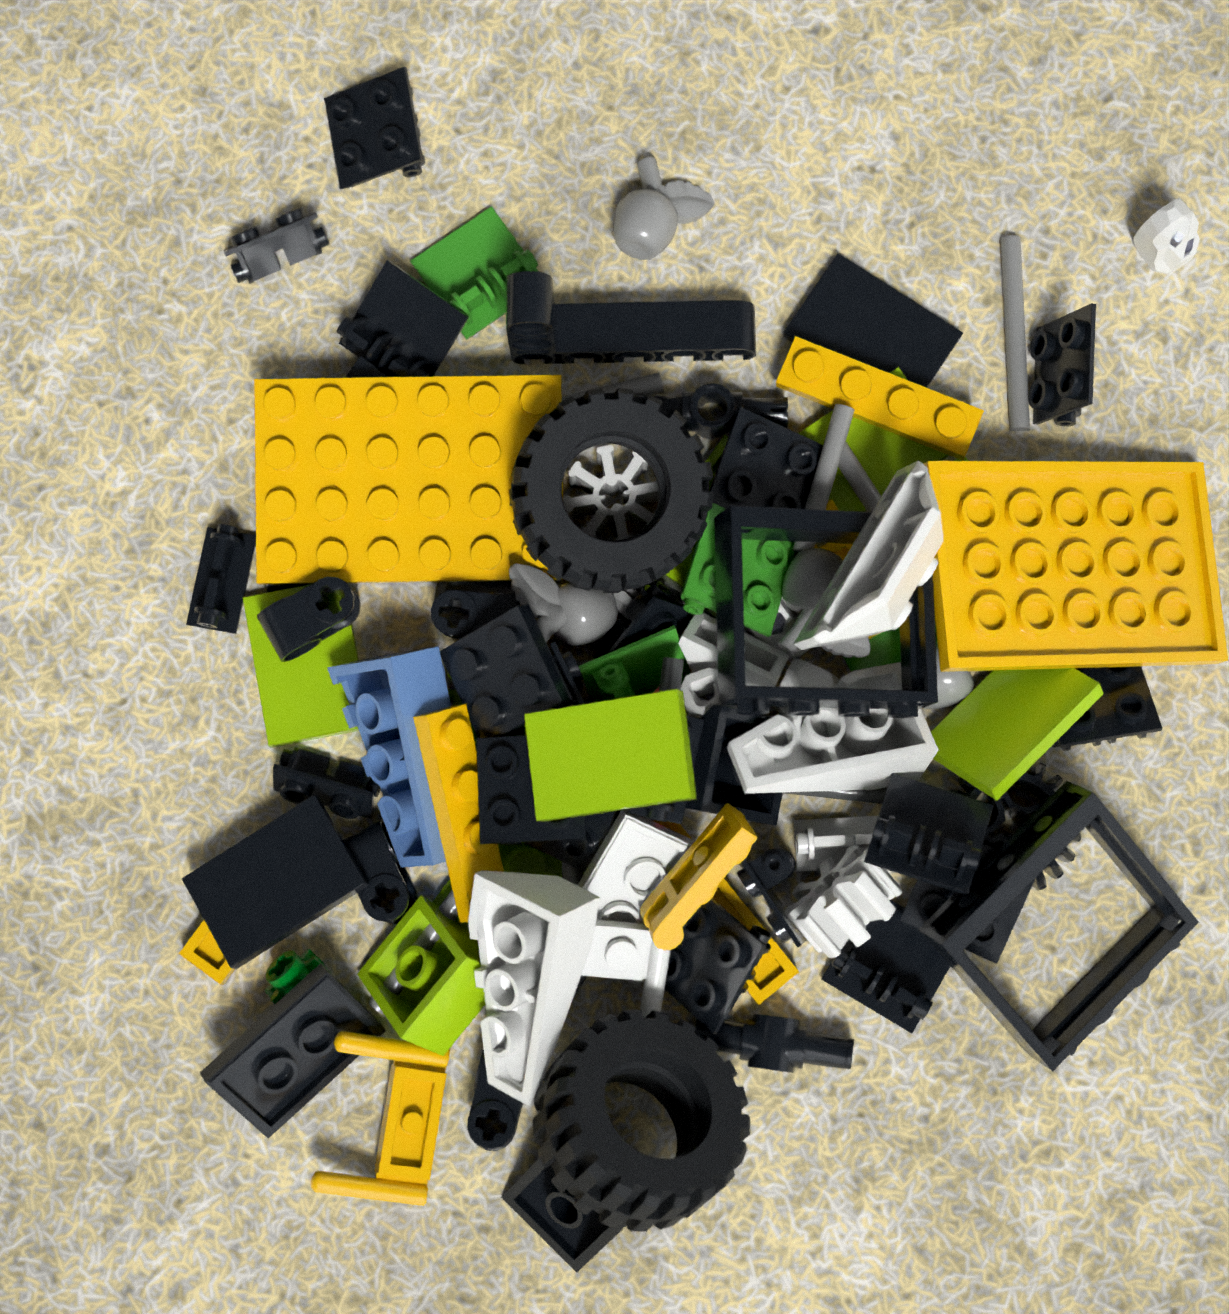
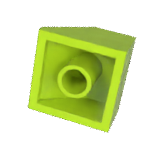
M420 895L357 973L401 1039L442 1056L445 1055L485 1006L484 988L476 987L474 970L481 967L478 940L470 939L469 931L458 922L446 917L436 904ZM429 923L440 937L431 951L418 945L412 946ZM394 968L397 981L405 986L399 995L389 991L383 984Z

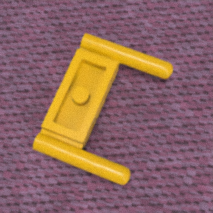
M341 1031L334 1038V1047L338 1052L394 1060L390 1070L374 1169L376 1173L375 1178L316 1171L311 1177V1188L317 1193L424 1206L428 1195L427 1184L431 1176L447 1075L445 1070L449 1062L450 1049L442 1056L406 1040Z

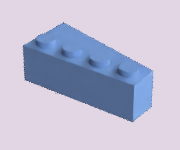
M439 646L376 656L327 667L333 685L342 683L349 705L342 709L349 728L358 727L366 748L367 755L360 758L367 777L370 776L380 786L383 794L377 805L400 867L433 866L446 862L413 719L415 716L451 706L446 684V672L442 664Z

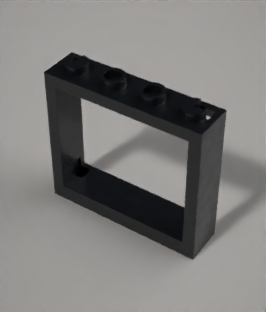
M729 506L714 517L719 705L737 706V713L742 715L769 713V706L787 707L788 715L791 716L820 714V708H838V716L840 717L870 715V709H887V717L889 718L918 717V709L938 703L933 574L923 585H917L909 599V602L913 604L912 610L900 626L902 690L746 686L742 539L853 544L872 512Z
M1066 781L974 873L968 895L955 892L918 930L1015 1041L1032 1058L1053 1072L1069 1055L1073 1056L1079 1044L1098 1025L1106 1022L1111 1017L1114 1009L1134 988L1139 987L1148 979L1150 972L1172 950L1181 945L1179 942L1199 921L1094 792ZM1086 828L1152 909L1032 1030L963 950Z

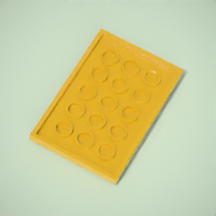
M561 375L254 379L257 584H313L325 577H338L346 583L512 581L509 576V567L515 563L535 567L549 575L553 580H558L547 573L548 568L538 559L534 561L526 550L528 546L522 535L518 536L513 523L515 517L513 507L510 506L509 490L512 483L511 474L514 463L525 439L543 415L552 412L558 403L562 402ZM562 481V500H563V481Z
M927 461L924 463L928 469L940 509L944 540L934 556L938 560V565L933 573L934 612L940 672L1208 665L1228 661L1203 462Z

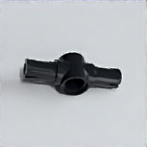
M715 383L705 384L696 389L695 392L682 391V396H653L663 401L660 406L670 414H673L676 410L687 420L683 426L688 432H695L703 438L714 439L723 436L727 432L730 433L739 407L785 428L788 425V397L743 398V393L730 392L724 386ZM637 394V395H636V397L643 398V399H645V398L647 397V396H642V394ZM714 403L722 407L725 415L717 421H708L701 417L698 410L704 404Z
M753 1014V1019L745 1018L744 1023L724 1020L717 1034H713L698 1019L696 1020V1035L703 1040L709 1036L719 1046L716 1050L717 1052L739 1054L740 1060L747 1061V1067L794 1073L795 1068L803 1069V1064L851 1070L854 1039L807 1032L808 1026H800V1020Z

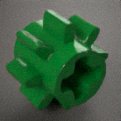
M308 948L301 956L293 950H288L280 954L268 967L265 978L270 985L264 992L275 1005L320 963L324 967L325 963Z

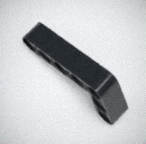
M523 271L512 273L506 277V331L511 360L520 365H524L525 360L544 359V364H574V359L594 358V363H624V358L644 357V362H674V357L693 356V361H723V356L743 355V360H750L756 356L755 306L747 301L555 304L553 278L550 275L537 271Z

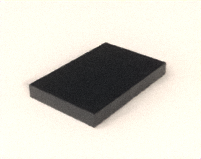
M839 253L835 256L783 332V337L791 342L797 336L888 373L899 367L908 381L926 388L930 385L963 335V332Z
M316 795L306 799L181 878L230 968L233 969L243 966L369 886L368 881L323 803Z
M320 963L200 1072V1075L209 1087L269 1139L360 1056L338 1052L334 1047V1038L337 1033L346 1031L382 1036L386 1029Z

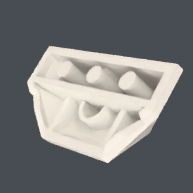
M916 461L895 473L795 640L794 645L801 650L868 637L891 629L895 630L902 625L910 614L913 604L909 602V599L917 585H923L934 573L938 565V560L934 556L944 541L941 513L928 469L920 461Z

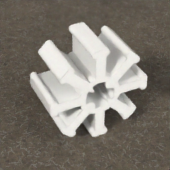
M612 445L601 446L596 449L597 464L602 466L603 477L601 479L597 478L583 469L581 462H575L568 472L570 487L574 488L577 486L589 495L574 498L565 495L563 497L564 507L572 521L577 517L595 514L587 527H581V530L586 534L599 538L608 524L614 525L615 540H622L631 537L628 535L626 528L628 520L642 529L651 521L654 514L641 505L658 502V483L656 480L635 485L641 474L648 472V464L634 451L632 460L623 474H615L613 465L614 447ZM618 491L622 492L623 504L625 505L622 506L616 503L611 509L607 508L605 494L614 496Z
M858 845L848 847L838 864L831 857L821 862L816 867L820 871L821 877L815 882H800L792 892V895L798 901L785 909L786 916L818 953L823 951L828 958L839 956L841 949L848 939L856 947L869 940L871 935L866 930V925L870 921L882 919L888 921L896 911L890 900L902 893L901 887L886 869L864 862L868 849L863 852Z

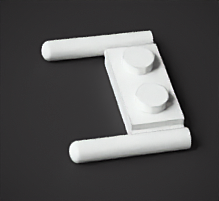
M596 919L592 946L581 976L642 981V978L645 979L640 1011L643 1012V1018H645L652 1010L661 1012L671 950L657 948L651 939L649 929L643 923Z

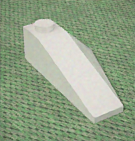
M901 663L852 671L842 677L838 684L831 688L902 690ZM820 708V714L812 716H791L787 712L782 716L776 715L730 741L727 746L744 793L875 790L888 787L892 773L919 781L938 752V747L921 709H918V717L889 718L887 717V709H870V715L863 717L838 716V708Z
M482 870L475 873L468 926L470 939L478 940L481 967L474 970L476 987L484 988L487 1017L480 1024L487 1081L490 1085L530 1106L534 1104L537 1090L541 1087L588 958L593 942L600 897L559 876Z

